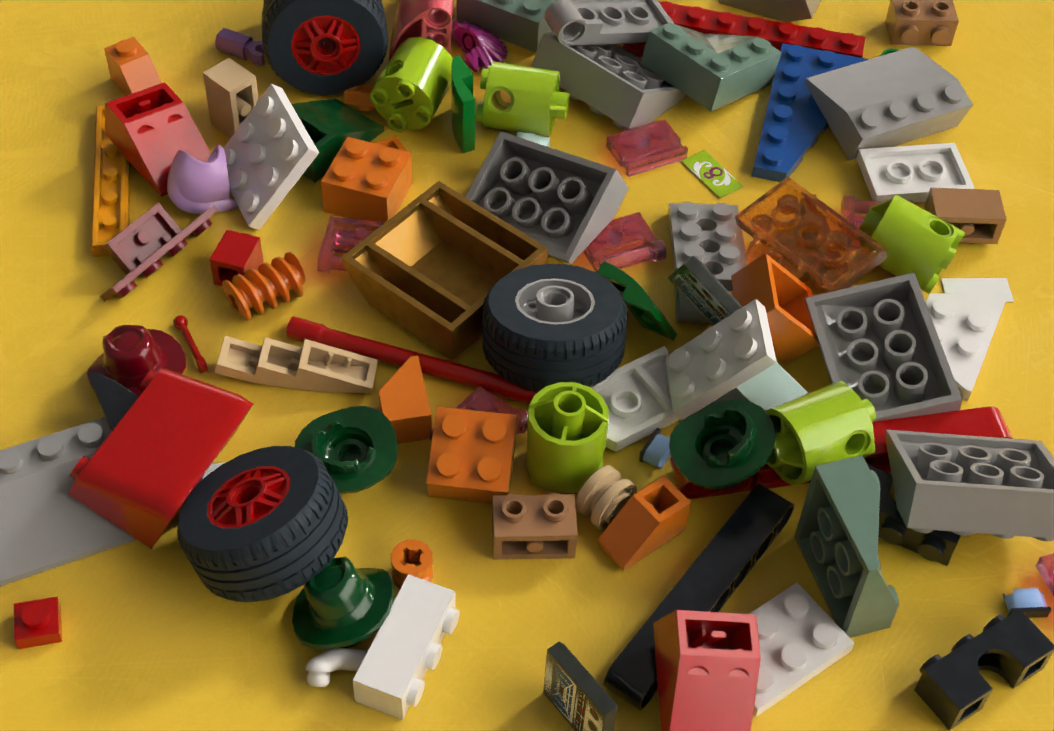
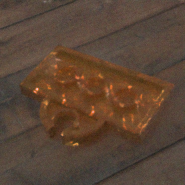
M786 177L735 216L737 226L754 238L746 252L747 264H750L766 253L802 283L809 281L823 293L850 288L887 259V249L789 177Z

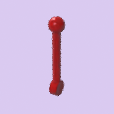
M182 315L175 317L173 325L181 331L196 361L199 372H207V363L204 357L201 356L187 328V318Z

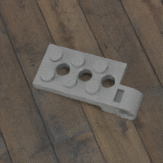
M557 0L547 8L544 16L554 35L563 45L647 42L650 30L673 23L657 0Z
M691 202L681 204L669 203L668 220L674 271L694 255L711 273L717 274L714 276L728 291H733L731 275L748 265L738 205H728L725 203L694 204ZM674 286L676 322L708 323L694 305Z

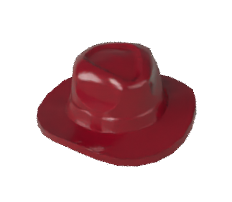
M121 325L103 336L102 346L104 353L88 368L87 377L92 386L88 375L97 372L116 381L139 397L142 392L138 390V387L150 370L158 373L162 368L183 374L186 368V355L180 343L171 335L161 330L146 329L140 325Z

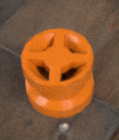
M412 539L400 542L394 547L391 553L392 580L396 587L401 589L408 574L429 582L432 581L433 557L429 546L422 541ZM409 561H414V562H419V564H418V565H414V564H409L408 562H409Z

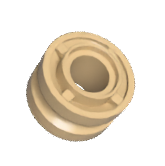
M611 465L604 466L597 470L580 489L575 500L576 510L584 517L591 516V523L599 530H605L632 495L637 493V487L630 480L621 479L620 472Z

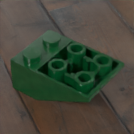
M337 98L291 104L319 152L302 174L314 183L324 177L347 137L370 142L384 132L383 126Z

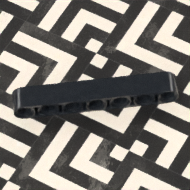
M757 484L617 657L604 678L603 686L637 709L642 710L658 691L653 623L675 610L719 612L785 527L795 505L761 484Z

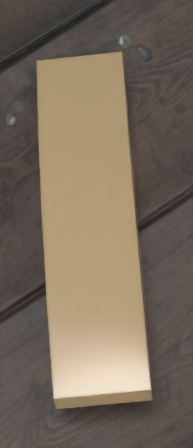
M225 336L214 373L252 383L294 390L327 393H371L378 360L308 339L304 340L301 348L266 337L262 346Z

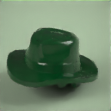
M722 400L708 405L682 420L670 435L669 449L676 467L692 484L708 489L726 488L746 480L767 463L774 450L776 433L772 419L761 406L748 400Z
M366 406L340 409L312 420L301 430L294 446L295 448L308 451L321 459L340 494L359 492L379 483L391 473L398 457V442L390 420L382 412Z
M346 556L333 558L319 574L304 584V588L297 596L293 609L292 624L295 635L302 645L313 649L348 648L359 644L379 629L388 617L394 601V586L389 573L384 569H357Z

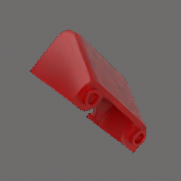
M162 368L158 373L150 370L138 387V390L142 392L139 398L92 458L89 459L83 456L69 475L75 480L68 493L70 496L151 549H153L165 532L166 527L176 516L185 500L219 453L228 444L254 405L239 394Z

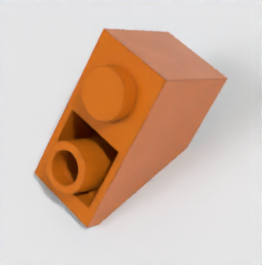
M662 476L632 495L600 535L597 543L625 571L686 530L691 502L665 476Z

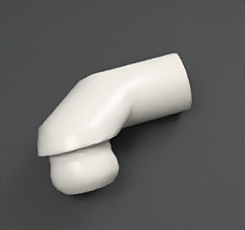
M331 648L310 659L306 665L305 670L308 671L307 683L314 687H326L330 683V672L336 670L358 671L368 650Z

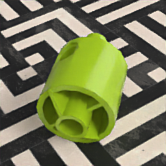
M415 37L408 38L402 42L369 95V99L375 105L377 112L387 121L388 126L396 132H403L405 129L418 130L429 125L451 86L453 58L443 46L433 40Z
M493 61L491 66H488V69H483L480 88L485 89L484 101L478 103L476 121L483 122L484 127L550 137L555 118L566 119L570 93L559 92V71ZM501 90L506 91L510 95L511 103H506L502 100Z
M895 194L892 199L871 206L858 228L862 249L859 256L895 276L915 273L920 289L930 294L940 277L939 273L943 268L946 269L957 251L955 249L965 232Z
M843 381L835 382L765 410L772 419L776 433L774 450L767 464L774 469L782 480L791 485H801L810 481L815 466L860 455L865 458L875 452L872 424L876 419L875 408L868 399L861 400Z
M559 382L544 387L534 395L528 411L526 468L530 474V481L535 487L544 488L556 493H574L578 495L584 483L597 470L603 467V453L606 448L609 425V408L603 397L591 387L576 382Z

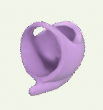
M221 145L215 146L206 162L199 161L182 150L177 151L168 175L167 192L169 198L178 209L193 214H202L213 205L217 207V212L239 208L235 199L229 197L230 186L227 162Z

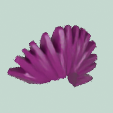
M453 19L452 34L455 42L466 53L464 62L470 69L478 72L479 68L488 69V66H491L493 61L504 63L503 59H506L508 51L504 42L498 36L490 34L491 31L481 29L480 25L468 24V21L464 20L460 23L457 19Z

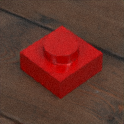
M58 596L14 603V641L18 649L62 642L61 604Z

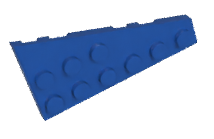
M782 43V53L773 81L752 177L785 183L801 163L807 150L816 144L823 130L826 131L829 127L804 82L806 78L869 59Z

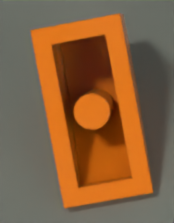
M135 37L121 40L104 48L110 78L125 96L162 83L150 55Z
M411 356L378 391L379 407L374 408L382 412L390 420L395 430L398 444L432 439L431 411L419 357Z

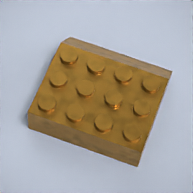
M438 181L343 255L341 263L371 307L450 360H453L482 335L483 302L488 291L502 277L515 270L533 265L547 264L548 248Z

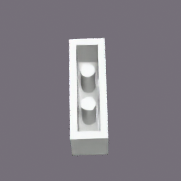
M408 574L392 604L388 617L380 627L353 678L355 702L402 720L410 705L414 707L418 705L425 688V681L422 680L428 669L434 670L443 650V646L440 644L446 633L451 635L454 632L459 620L460 610L455 609V591Z

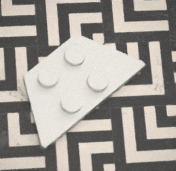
M930 293L927 298L926 305L956 385L959 388L960 396L964 400L968 401L1008 295Z
M665 346L616 369L605 380L591 387L603 397L609 408L606 448L617 452L654 433L657 428L662 429L679 420V417L673 413L665 359L669 354Z

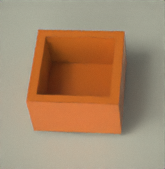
M347 137L321 181L324 212L382 226L397 213L412 184V153Z
M766 253L731 275L732 296L743 307L754 299L765 306L775 357L786 365L819 345L805 304V298L812 296L811 289Z
M437 406L426 480L429 497L492 504L493 496L508 495L510 493L517 437V415Z

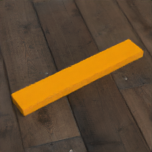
M105 105L96 106L91 223V252L93 257L110 256L102 246L130 225L131 163L105 135Z

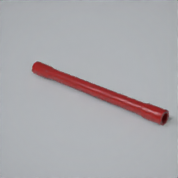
M291 317L287 326V338L301 342L308 339L401 367L411 356H418L421 371L424 374L496 393L503 398L530 405L534 395L538 393L513 385L498 374L338 331L302 318Z

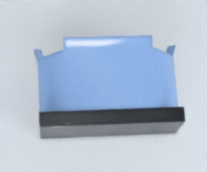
M659 428L655 430L641 450L639 461L642 463L644 461L658 469H662L671 456L669 449L670 438L660 434L661 429Z
M1038 588L1014 589V593L1007 596L1004 593L1002 595L1006 603L1008 616L1018 609L1028 618L1048 617L1051 612V607H1047L1044 592H1039Z

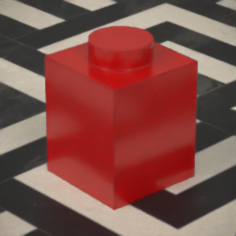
M226 230L209 259L213 284L222 286L224 280L232 283L233 276L241 274L245 277L246 271L252 268L258 271L259 265L263 263L260 237Z

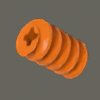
M287 252L284 255V259L281 257L272 259L271 265L268 263L260 264L258 271L254 268L247 270L245 277L241 274L233 276L232 283L224 280L222 287L228 302L235 312L240 313L246 321L251 320L250 308H254L259 315H263L264 302H267L272 309H276L278 306L277 296H280L285 303L290 302V290L297 297H302V285L305 283V274L298 258L292 252Z

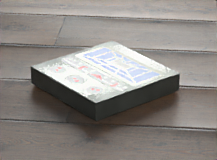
M694 255L668 277L670 282L694 305L712 327L743 307Z
M559 641L547 649L544 695L575 731H614L618 708L614 700L563 643Z

